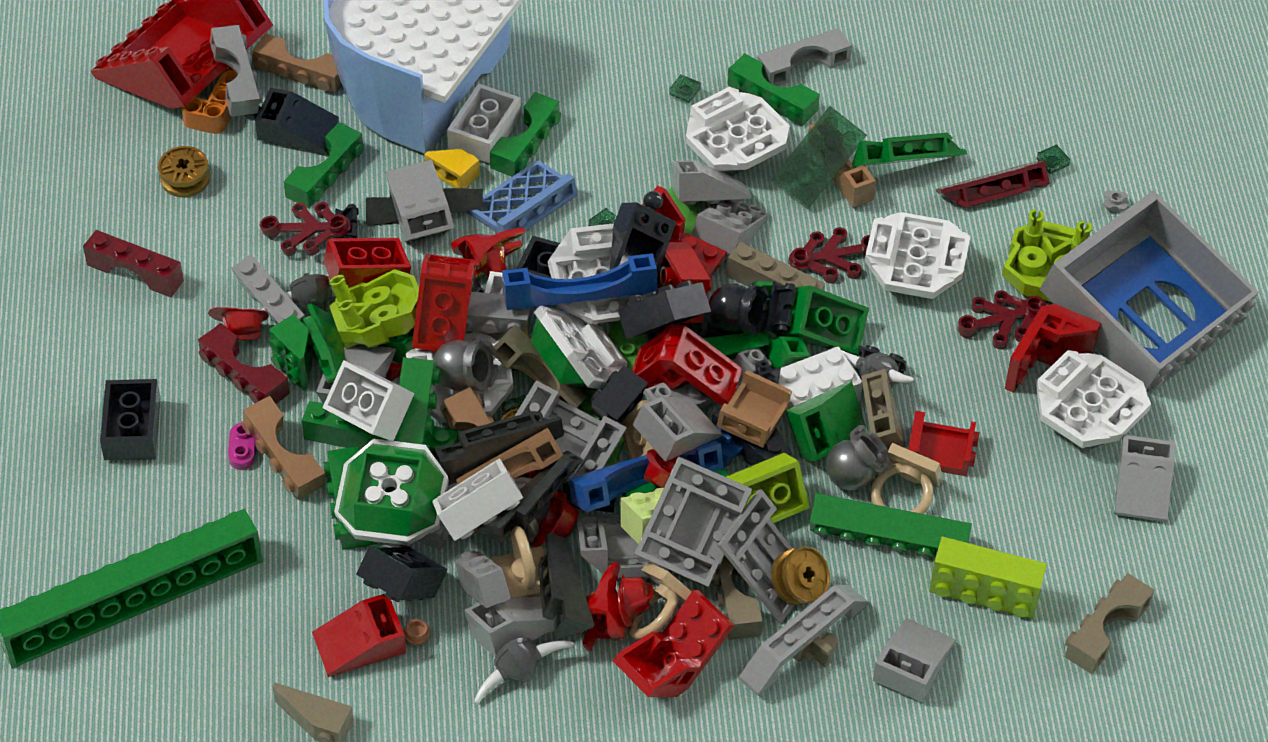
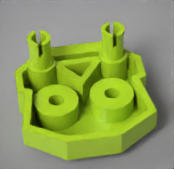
M1033 209L1028 214V223L1014 230L1009 257L1003 266L1002 276L1022 295L1038 296L1043 300L1050 301L1040 291V288L1052 265L1088 239L1092 231V225L1087 221L1086 228H1083L1085 221H1080L1077 223L1076 228L1043 221L1044 213L1039 210L1038 217H1036L1037 209Z
M393 269L368 283L362 282L348 288L343 275H337L329 281L336 296L335 302L329 307L346 350L359 343L365 344L367 347H376L389 342L388 337L407 334L415 326L419 286L414 275Z

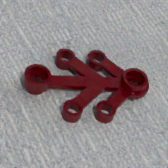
M300 202L292 207V212L297 219H302L304 223H279L277 217L271 215L264 217L259 224L263 234L269 238H274L279 233L300 232L291 239L281 243L280 247L285 256L294 255L297 251L296 246L315 233L322 232L314 239H309L303 244L307 255H316L320 250L319 246L332 237L344 236L351 229L350 220L342 214L334 215L326 202L318 203L314 210L319 218H325L327 222H318L310 214L306 205Z
M837 227L833 230V235L820 252L812 253L815 248L822 247L824 244L823 233L818 231L812 232L804 248H796L789 255V265L797 270L810 269L823 275L826 283H835L838 280V270L834 267H826L818 263L825 261L847 271L846 274L850 279H858L861 276V265L851 263L841 257L858 254L866 256L870 235L864 236L861 244L836 248L847 240V230Z
M1003 290L995 293L994 303L986 301L983 297H975L971 305L973 312L983 313L987 311L995 315L978 320L971 315H964L958 320L957 330L962 337L970 338L976 334L977 330L1002 323L998 333L993 336L992 345L996 349H1004L1007 346V336L1015 320L1025 317L1022 325L1017 327L1015 331V340L1020 342L1023 338V335H1020V333H1026L1041 306H1046V304L1038 296H1031L1027 300H1023L1009 295ZM1009 304L1017 308L1012 310L1005 306Z

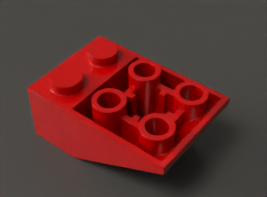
M385 594L358 602L312 631L328 677L406 654L404 632L392 601Z

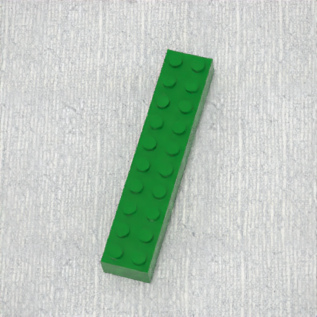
M246 509L232 512L221 519L205 523L197 529L181 533L173 539L157 543L142 552L131 554L118 562L107 564L94 572L81 575L70 582L54 586L46 592L30 596L22 602L0 609V645L11 668L13 669L262 563L258 531Z

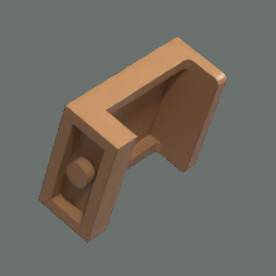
M746 371L741 385L729 404L724 403L720 409L716 427L763 448L785 414V410L788 409L792 391L760 375Z

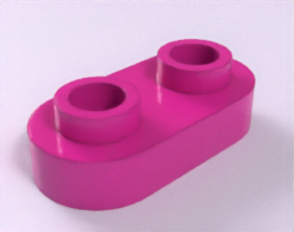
M242 423L234 425L229 433V463L238 470L248 469L254 464L256 440L252 434L248 435L245 432Z

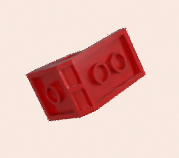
M657 185L653 191L661 194L663 204L655 212L676 221L669 242H689L693 251L696 252L699 261L704 265L708 276L712 277L726 259L727 251L685 233V217L668 191Z
M434 254L425 255L420 275L412 348L437 351L441 345L454 340L465 341L476 260Z
M1057 304L1041 306L1010 357L1004 389L1014 393L1019 384H1024L1028 375V368H1033L1037 360L1052 366L1068 350L1077 351L1078 354H1094L1101 323Z
M670 324L639 348L632 372L648 382V388L664 382L669 389H675L687 380L721 406L724 403L728 405L734 396L742 371L740 366L688 327Z
M693 590L663 632H650L620 651L613 662L647 697H678L689 689L735 625L699 590Z

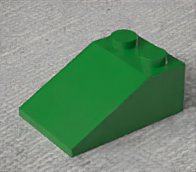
M811 285L795 287L797 293L794 306L788 307V309L793 310L790 323L791 328L787 330V333H782V335L802 337L804 343L827 349L839 346L842 351L858 356V346H861L869 308Z

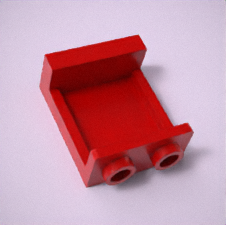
M915 410L908 450L940 463L941 472L967 477L968 467H974L976 452L971 451L972 446L977 447L980 432L975 431L976 422L971 421L970 429L924 422L926 412Z

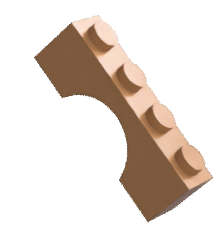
M267 33L262 36L252 50L255 68L337 94L342 86L332 54L326 53L321 57L309 60L299 59L288 53L285 39Z
M828 118L809 125L807 146L852 208L873 201L876 180L865 165L852 168V163L843 147L841 133L831 119Z
M470 387L443 400L439 408L452 430H468L494 422L492 417L484 412L480 396L477 393H473Z
M270 396L243 410V421L241 422L243 429L248 435L252 434L256 440L255 444L261 454L265 453L269 458L271 469L275 474L279 473L283 478L282 482L288 493H293L297 500L324 486L325 473L312 454L300 455L285 450L277 441V436L283 429V414Z
M546 428L459 477L456 481L458 484L499 458L512 478L515 479L527 472L543 469L559 460L563 454L551 432Z

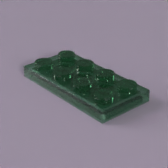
M829 106L772 177L771 181L808 210L857 149L859 141H863L867 134L833 107Z

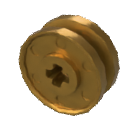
M179 146L165 152L158 163V172L163 189L168 194L176 197H191L205 190L210 182L209 164L206 155L200 149L192 146Z
M800 547L789 549L779 554L772 566L771 580L774 590L780 599L788 604L801 605L813 603L828 590L830 571L827 561L820 552L814 548Z

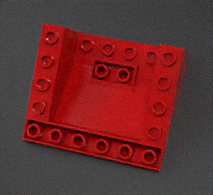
M171 0L160 5L156 9L157 13L144 19L139 29L129 32L126 35L127 39L123 43L120 42L111 48L112 52L108 56L106 55L98 59L96 66L90 72L95 79L166 107H184L229 66L214 59L210 44L211 28L239 25L241 34L246 36L247 48L245 49L247 50L273 26V23L258 0Z

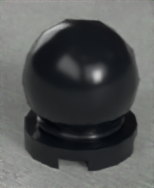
M736 283L723 285L713 292L708 301L711 312H708L710 320L717 328L725 332L743 331L747 335L758 336L759 332H765L766 330L765 323L768 312L766 299H770V294L764 286L754 285L747 289L745 286Z

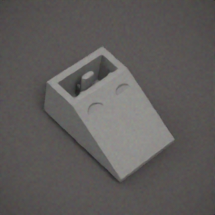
M432 160L385 172L404 242L454 228L449 206Z
M697 160L672 161V189L679 202L683 204H696L697 201L716 204L720 203V200L740 203L744 202V199H751L747 188L739 180Z
M720 200V203L710 206L697 215L692 236L727 251L726 256L729 257L740 242L746 245L751 242L769 217V214L763 212L758 206L747 205L742 202L734 203L730 202V200Z
M361 343L347 350L344 347L345 361L386 378L396 351L395 348L383 346L367 347ZM324 374L316 391L323 404L334 383H328Z
M661 396L642 404L633 423V426L665 462L722 436V433L690 398Z
M1123 435L1118 458L1114 515L1167 522L1175 460V441Z
M511 597L507 601L488 608L477 603L464 610L471 636L494 657L504 645L516 638L526 637L530 638L533 642L540 636L554 631V619L550 620L543 617L541 597Z
M906 618L888 640L877 659L873 681L923 703L956 639Z

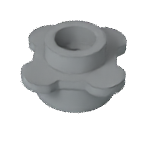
M1111 190L1105 191L1104 197H1106V201L1103 205L1109 212L1119 213L1127 209V193Z

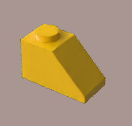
M462 149L428 151L424 154V161H433L438 178L453 188H467L480 176L479 159Z

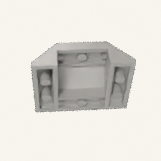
M537 380L515 414L517 416L537 411L541 412L543 418L546 419L556 418L557 416L561 417L564 436L555 440L562 453L570 451L583 459L582 463L568 479L604 468L627 430V427L606 416L600 421L559 399L558 391Z
M678 457L634 555L709 587L725 556L717 544L737 517L742 514L752 489Z
M760 489L755 493L742 514L737 517L717 546L780 623L784 621L794 605L780 599L774 590L771 580L772 566L781 552L793 548L770 520V517L777 508L763 490Z
M621 513L578 515L576 524L580 552L584 559L602 574L612 563H619L620 571L617 580H622V575L625 578H650L641 570L650 561L634 555L638 543L621 527ZM654 564V565H656V566H658V567H660V568H662V569H664V570H668V569L663 568V567H661V566H659V565H657V564Z

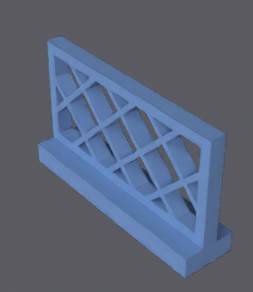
M537 160L483 196V207H490V211L475 209L468 210L467 212L497 233L516 228H524L526 231L577 196L575 177L569 173L563 176ZM537 170H540L544 173L543 175L531 176V174ZM556 181L552 185H547V182ZM543 182V186H530V183ZM518 183H526V187L513 186ZM538 193L534 197L529 198V194ZM525 194V198H512V195ZM500 195H508V199L495 198ZM521 205L518 208L511 210V206ZM507 206V210L494 211V207ZM503 217L497 222L493 220V218Z

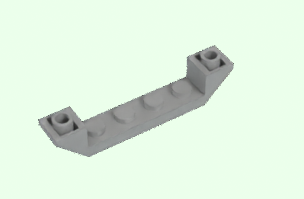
M758 348L738 353L734 363L740 366L742 371L736 391L741 385L746 371L756 374L755 366L759 361H767L771 366L772 363ZM663 382L645 389L643 392L650 401L661 396L690 398L699 409L715 403L713 399L691 383L671 391Z
M849 585L832 586L758 648L739 675V680L759 696L777 681L779 668L843 615L852 619L868 605L869 601Z

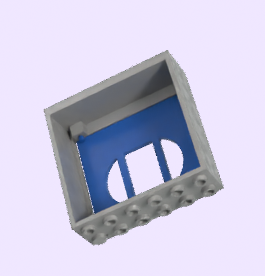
M1154 190L1056 261L1040 288V291L1053 304L1100 322L1096 347L1111 362L1144 383L1146 392L1151 388L1157 390L1165 382L1164 378L1168 375L1170 377L1175 376L1181 370L1183 363L1190 364L1198 356L1197 352L1201 349L1204 352L1214 344V339L1217 337L1222 339L1231 330L1230 327L1233 324L1236 326L1240 325L1246 319V313L1256 304L1253 300L1259 293ZM1155 283L1168 284L1182 291L1194 307L1195 320L1193 321ZM1145 288L1156 296L1187 327L1186 330L1169 343H1166L1126 304ZM1120 310L1158 348L1143 347L1119 323L1118 311Z

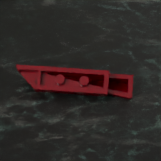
M1034 161L936 189V192L960 207L966 208L1030 191L1031 186L1049 185L1050 182L1045 161Z

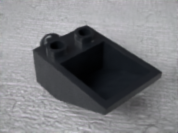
M271 87L262 106L259 105V112L244 115L248 120L255 121L257 140L321 153L326 151L325 136L339 122L338 116L300 95Z
M649 191L643 198L644 206L637 202L621 203L613 225L610 270L628 261V256L653 254L658 275L676 221L655 212L663 204V198L659 192Z

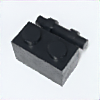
M624 365L618 372L616 370L613 371L607 379L605 388L603 390L598 389L591 398V413L597 416L600 421L606 416L621 424L645 396L643 392L648 388V382Z

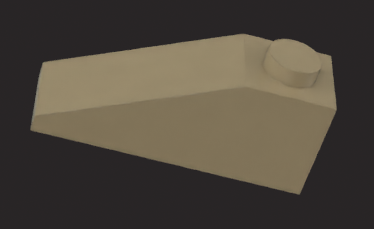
M886 369L862 375L861 379L870 432H874L888 450L892 443L903 448L906 447L901 420Z
M274 683L273 693L275 702L314 740L318 742H344L353 723L352 706Z

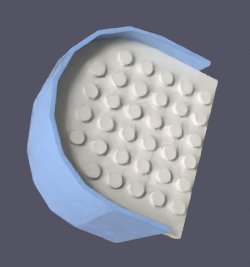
M323 0L327 35L336 70L350 105L361 123L387 140L424 154L431 151L447 131L455 108L479 76L490 73L507 51L510 44L509 19L523 0Z

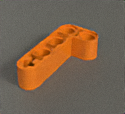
M228 66L222 72L208 100L194 97L187 105L181 107L183 122L186 127L214 134L221 133L226 129L231 119L225 99L226 84L238 76L231 66Z

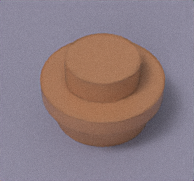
M413 619L404 627L405 640L411 645H422L430 638V627L421 619Z

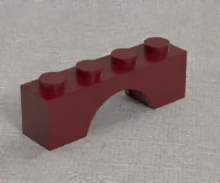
M95 230L83 245L87 266L105 273H109L113 267L126 268L142 278L150 290L170 298L184 281L180 261L99 230Z
M222 323L198 339L201 359L205 363L212 364L222 377L226 376L239 391L243 390L247 393L254 403L270 396L275 404H277L290 394L288 377L272 364L262 367H251L240 363L236 359L240 353L238 337Z

